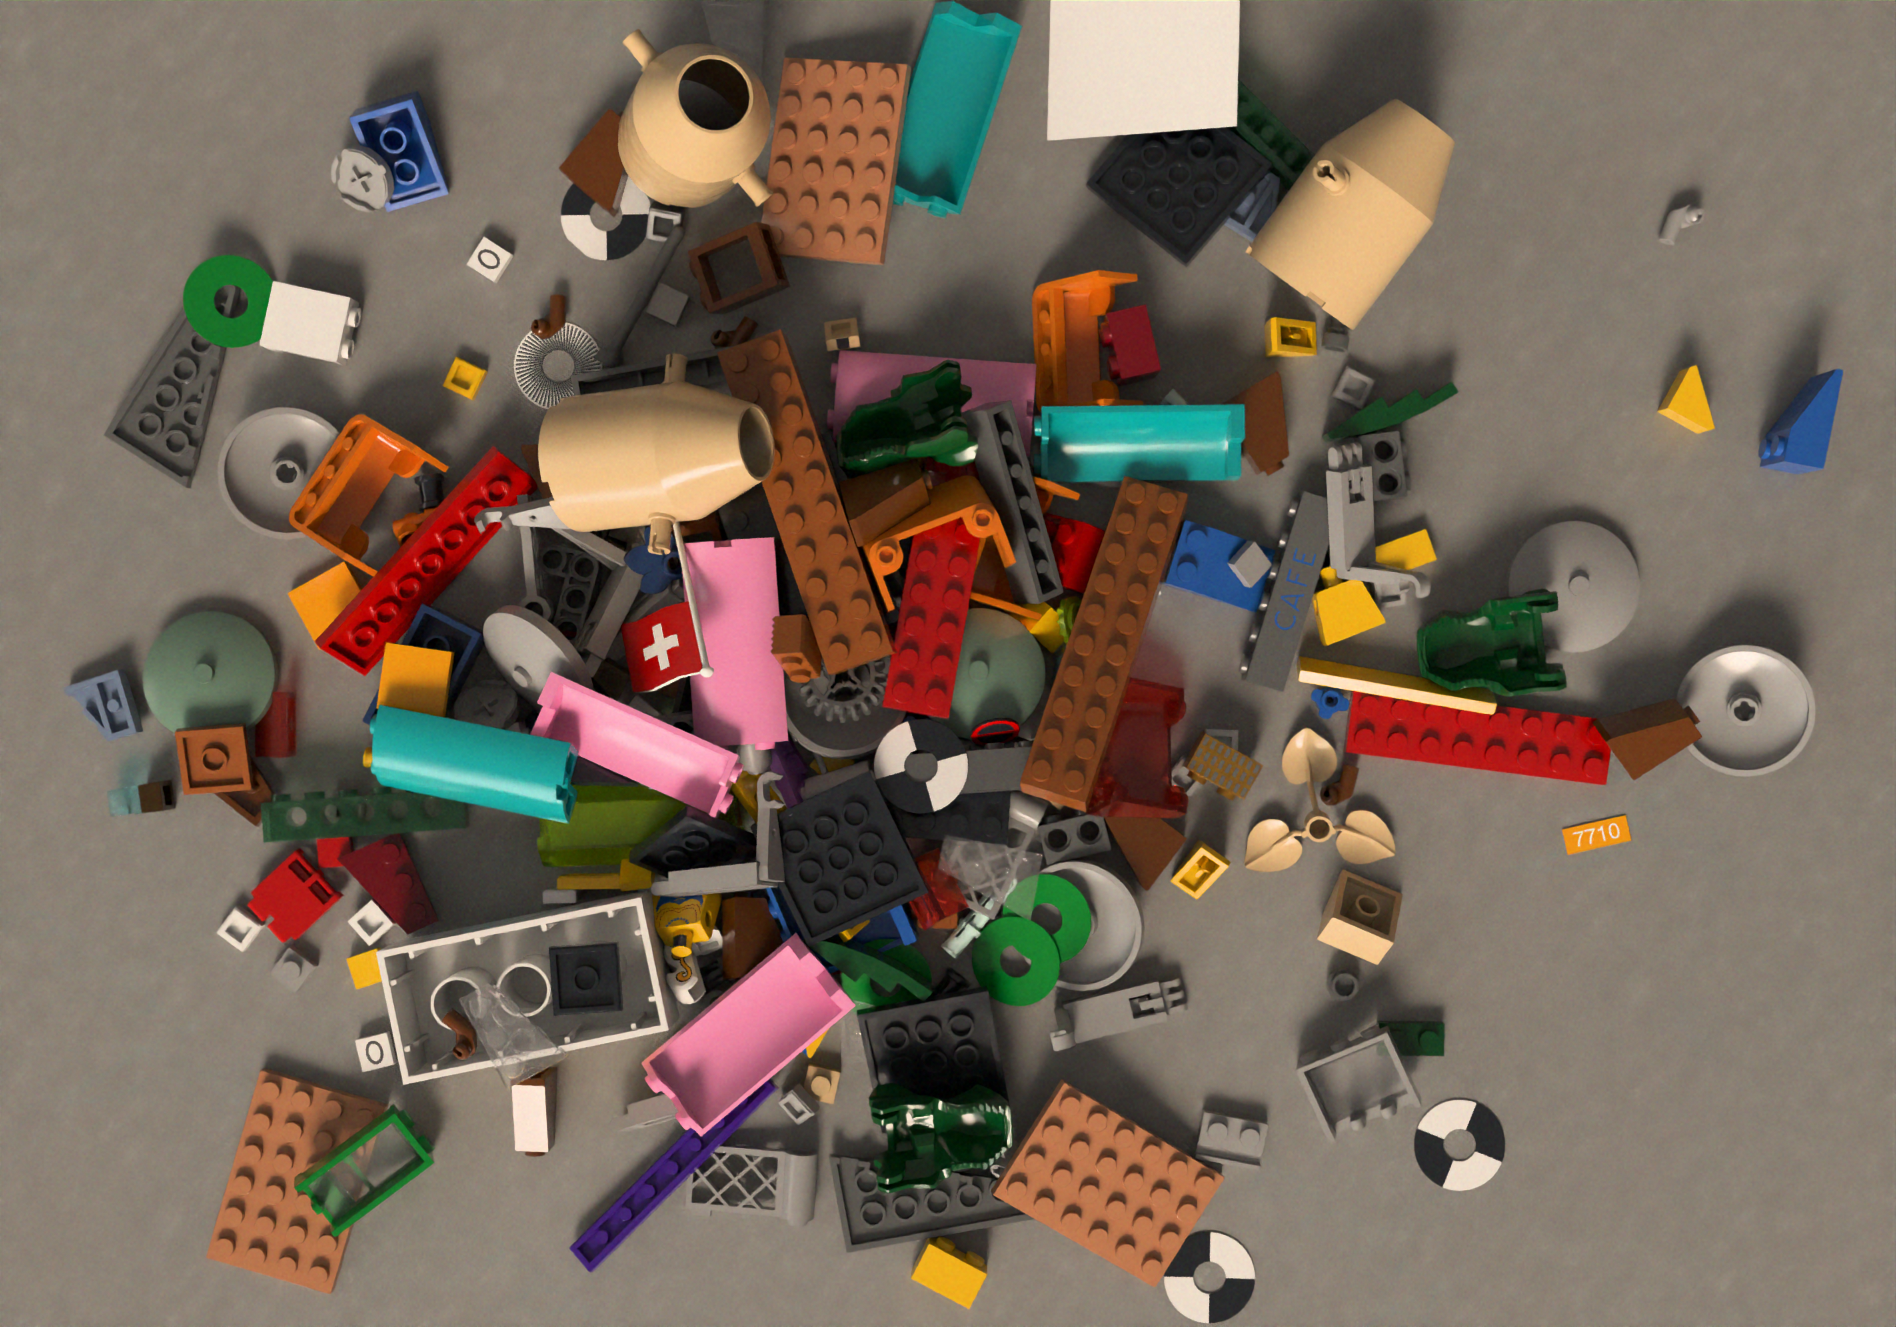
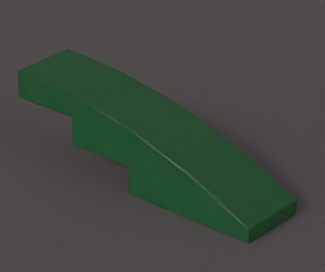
M1452 381L1425 399L1416 389L1390 407L1383 397H1380L1322 436L1325 442L1355 438L1393 427L1432 409L1459 393Z
M838 935L810 946L811 949L854 982L865 973L889 992L897 983H900L922 1001H926L932 993V982L904 963L872 947L853 940L843 942Z

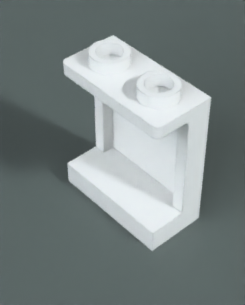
M273 281L260 346L283 353L284 351L346 366L347 359H351L354 352V340H352L354 327H358L361 319V309L358 308L359 302L346 296Z

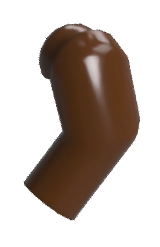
M557 294L550 296V313L543 319H535L531 325V331L540 339H548L565 326L566 296Z
M744 316L736 330L714 331L711 335V343L715 349L747 342L758 326V323Z
M1343 764L1340 780L1321 789L1319 796L1322 802L1328 806H1334L1351 798L1360 768Z
M453 1008L450 1009L441 1022L456 1032V1045L453 1048V1054L456 1058L465 1060L476 1052L477 1030L475 1025Z

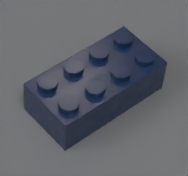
M422 603L402 645L454 652L445 718H447L485 644L483 630L432 604ZM379 689L362 722L370 725L373 715L378 712L376 707Z

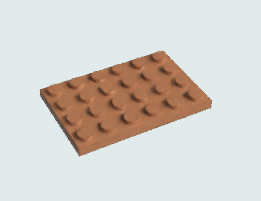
M784 57L767 178V187L773 191V194L764 201L761 223L769 224L780 257L884 265L911 67L908 64Z
M263 1068L260 1070L206 1258L331 1294L335 1290L354 1224L334 1237L331 1233L330 1222L322 1213L317 1215L314 1212L308 1195L303 1190L299 1193L295 1190L294 1177L306 1171L387 1111L388 1104ZM380 1133L351 1153L354 1162L366 1177H368ZM342 1160L330 1169L355 1201L362 1196L365 1183L349 1163L347 1164Z
M1061 1079L991 1189V1192L997 1198L1155 1288L1225 1177L1219 1171L1195 1159V1157Z

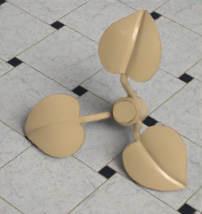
M1304 728L1297 732L1286 745L1282 756V770L1287 780L1292 784H1302L1307 781L1312 811L1304 819V829H1295L1289 832L1287 824L1279 819H1265L1258 822L1250 831L1247 839L1244 865L1247 869L1259 872H1274L1291 867L1299 860L1302 854V845L1294 838L1295 836H1302L1303 838L1308 836L1315 842H1324L1339 830L1341 832L1336 838L1337 849L1340 855L1351 863L1367 864L1395 856L1396 851L1393 837L1386 824L1375 813L1363 809L1353 810L1347 815L1345 826L1342 824L1333 826L1329 816L1319 810L1313 781L1323 782L1329 779L1336 770L1337 757L1330 743L1311 728Z

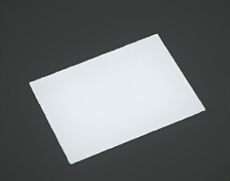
M1051 0L1047 141L1237 126L1240 0Z

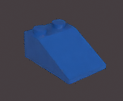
M418 91L358 108L349 117L360 146L368 147L378 153L390 168L394 180V192L391 200L384 205L387 212L450 193L431 123Z
M1834 369L1813 376L1808 380L1766 434V437L1761 441L1758 450V456L1761 458L1760 467L1798 475L1824 469L1844 370Z
M1184 520L1162 584L1256 613L1269 569L1252 588L1245 587L1227 563L1248 540ZM1257 544L1272 563L1276 550Z

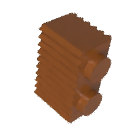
M806 615L775 616L772 619L774 630L771 633L774 636L771 638L773 649L770 652L781 665V668H783L793 682L805 683L809 682L810 679L819 678L821 675V652L811 623L806 618Z

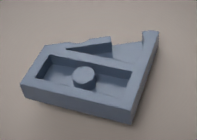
M1269 172L1224 225L1252 242L1277 208L1280 178Z
M125 669L115 670L63 687L68 697L73 696L84 708L81 712L89 721L97 725L98 731L108 742L143 732Z

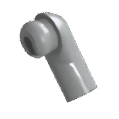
M1687 204L1670 211L1659 241L1668 245H1675L1680 229L1699 224L1703 221L1705 217L1704 209L1695 204Z

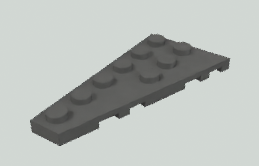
M226 285L216 292L214 305L221 315L228 318L234 317L240 293L238 287ZM183 309L107 428L104 436L185 488L191 489L226 347L218 346L201 337L189 323Z

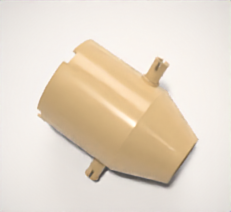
M640 29L632 32L622 44L628 48L642 65L641 71L643 74L619 122L618 150L628 176L646 195L666 205L689 208L705 206L726 195L737 183L753 200L756 207L761 205L773 194V191L767 187L754 171L756 167L753 162L760 155L767 141L771 113L766 91L754 70L734 53L709 44H685L671 48L664 53H658L641 33ZM680 80L694 81L716 91L731 105L739 118V122L724 130H708L695 124L687 117L681 107L679 100Z
M1398 99L1391 100L1320 147L1245 252L1305 297L1307 295L1322 306L1323 310L1354 330L1433 225L1455 141L1410 106Z
M673 353V356L670 354L666 355L665 379L661 384L560 398L561 401L556 406H550L539 435L538 459L542 483L548 482L554 500L549 501L552 509L569 528L578 532H590L651 525L648 551L653 554L663 555L664 550L665 554H669L671 549V528L675 522L702 519L759 484L770 475L774 463L775 445L770 422L762 408L754 403L685 382L688 358Z

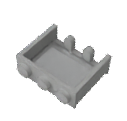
M1379 1025L1371 1026L1361 1031V1037L1351 1041H1349L1348 1037L1342 1038L1330 1044L1331 1049L1319 1054L1318 1050H1313L1300 1057L1301 1061L1297 1063L1295 1071L1329 1143L1335 1141L1336 1134L1349 1128L1358 1131L1366 1126L1367 1121L1382 1115L1384 1119H1388L1397 1114V1109L1412 1103L1415 1108L1421 1106V1095L1416 1089L1388 1026L1381 1029Z

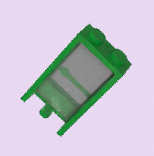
M394 1104L391 1105L383 1114L306 1171L294 1177L295 1190L298 1193L303 1190L308 1195L314 1212L317 1215L322 1213L330 1222L331 1233L334 1237L338 1236L434 1164L432 1153L435 1150L434 1145L425 1134L421 1136L417 1134L413 1129V1126L416 1124L405 1109L399 1111Z

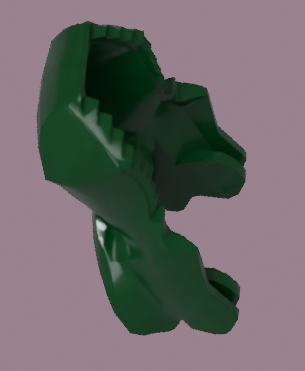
M947 359L928 371L903 375L898 388L890 391L891 397L874 403L857 405L846 420V423L841 427V431L836 435L837 459L842 471L854 478L918 457H930L936 462L945 463L950 466H963L974 462L978 451V438L968 434L967 421L962 418L961 414L962 407L972 398V388L961 384L960 364L957 361Z
M1542 588L1527 591L1522 595L1490 599L1479 609L1469 613L1442 610L1417 630V654L1422 677L1452 691L1467 687H1486L1492 692L1508 697L1533 692L1560 691L1567 688L1563 664L1546 663L1541 613L1558 610L1557 592H1550Z
M894 1083L878 1084L869 1096L873 1123L881 1126L886 1125L888 1150L874 1156V1166L879 1168L876 1172L877 1188L884 1193H893L907 1188L934 1189L941 1181L951 1177L952 1171L967 1168L988 1169L1013 1145V1120L1008 1101L997 1092L977 1084L957 1096L944 1100L930 1095H917L903 1086Z

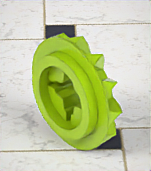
M1077 596L1062 599L1060 608L1057 609L1059 615L1057 623L1060 625L1059 634L1064 636L1066 645L1082 602Z

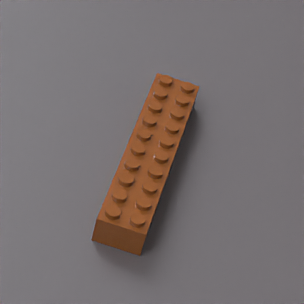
M780 329L717 352L732 397L760 406L770 422L774 437L775 456L771 473L762 481L828 675H835L897 653L861 547H857L848 520L842 492L787 335Z
M1124 476L1020 780L1023 793L1087 812L1187 511L1188 494Z

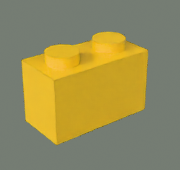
M943 1236L928 1238L912 1268L911 1279L970 1309L988 1275L987 1265L984 1264L985 1260L974 1252L967 1251L966 1254L955 1248L956 1245L951 1240Z

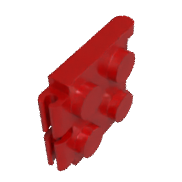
M301 848L295 850L250 892L255 898L247 904L262 922L266 921L270 916L274 918L267 927L282 943L291 937L294 940L299 939L344 897L341 891L336 892L322 877L324 873L321 869L316 870L303 856L305 852Z

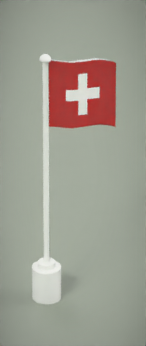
M675 522L673 529L689 601L663 607L638 621L621 625L633 692L636 693L658 690L683 677L701 674L703 677H711L714 673V668L710 667L679 522Z

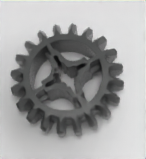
M821 655V671L829 680V684L826 686L827 691L822 695L814 683L815 678H813L809 682L800 683L804 685L799 688L800 696H808L805 700L806 707H812L817 704L814 710L816 716H820L826 710V720L829 722L833 720L834 714H839L840 723L846 722V714H851L852 719L858 721V710L861 709L865 715L871 713L867 703L874 706L880 704V699L875 694L884 695L885 687L879 683H884L887 679V674L880 672L885 668V662L879 660L864 664L870 675L869 684L865 688L855 676L858 667L838 673L841 677L842 673H848V682L837 683V674L828 675ZM842 694H851L854 697L858 695L857 698L850 701H833Z

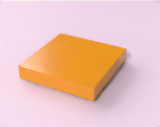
M344 561L287 594L315 642L362 590V587L348 562Z
M386 642L376 708L378 709L379 705L445 718L454 652Z

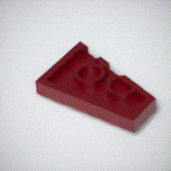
M400 831L337 858L407 935L439 921Z

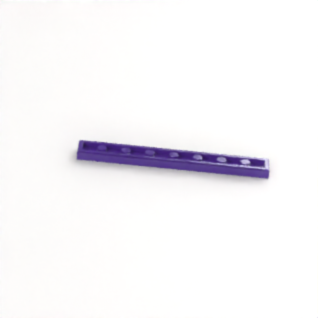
M771 1078L704 1135L700 1136L694 1129L689 1128L569 1247L589 1273L594 1272L779 1088Z

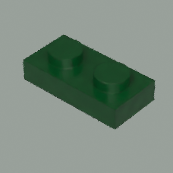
M1377 1021L1380 1029L1386 1026L1389 1027L1401 1056H1444L1445 1023L1442 1021ZM1384 1042L1376 1044V1053L1379 1056H1390Z

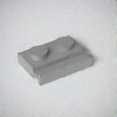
M1203 1109L1194 1157L1195 1159L1260 1171L1261 1156H1263L1268 1123L1266 1121Z

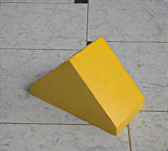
M1273 317L1264 325L1266 358L1317 355L1316 322Z
M1697 365L1679 371L1657 412L1699 434L1715 429L1699 371Z
M1046 602L1018 605L1042 614L1040 620L1004 610L1009 616L1022 623L1051 654L1064 642V636L1059 634L1060 625L1057 623L1059 615Z
M1198 839L1170 881L1195 899H1198L1229 867L1231 862Z

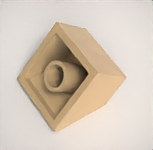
M1342 869L1322 914L1317 940L1378 965L1394 944L1403 894Z

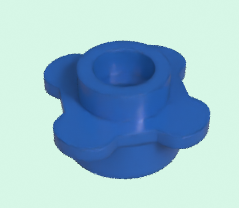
M1327 686L1322 689H1314L1311 693V699L1316 703L1319 709V716L1323 719H1330L1333 713L1346 711L1349 708V700L1343 697L1340 688ZM1328 697L1333 698L1332 703L1327 702Z

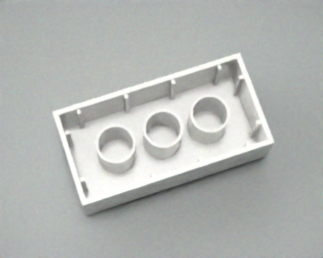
M651 890L405 939L377 951L376 955L403 1085L668 1031L679 1018L675 995L666 980L670 969L663 955L664 942L655 928ZM619 942L623 1010L554 1016L549 947ZM452 1008L473 1023L477 1030L476 1052L465 1060H460L453 1054V1048L456 1045V1032L441 1022Z

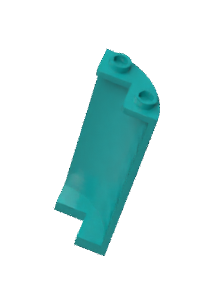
M954 1L935 3L909 82L893 204L903 206V203L906 202L926 208L929 214L940 218H946L947 213L961 214L1022 28L1021 25L997 12L977 14Z
M1245 404L1042 406L1041 416H1034V435L1040 436V454H1034V474H1040L1041 479L1051 482H1123L1124 476L1141 481L1238 480L1241 477V442L1245 439Z
M379 705L377 714L373 715L370 722V733L373 734L371 772L376 775L377 780L382 786L570 823L578 791L570 782L579 753L571 743Z

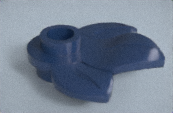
M648 526L644 530L645 544L638 545L629 550L624 556V562L631 570L643 575L640 584L641 592L656 594L664 591L672 580L681 579L683 574L678 548L673 535L671 534L669 554H665L664 550L663 555L650 553L648 545L651 526ZM671 557H677L678 564L674 568H669L668 561Z

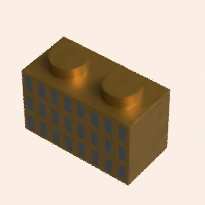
M1202 731L1182 765L1190 770L1187 774L1188 777L1202 785H1205L1206 781L1209 780L1218 785L1217 793L1232 801L1236 796L1243 800L1246 798L1263 767L1259 762Z

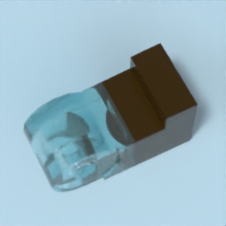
M172 780L106 791L110 817L128 814L136 815L176 808Z

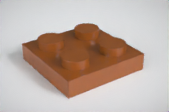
M246 723L178 728L175 731L184 795L252 790L254 782Z

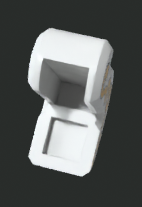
M714 926L712 937L708 941L692 943V952L689 956H675L671 951L672 946L664 944L663 955L673 972L667 974L666 980L677 1000L683 1004L697 1002L706 992L696 956L706 955L723 948V937L716 926Z

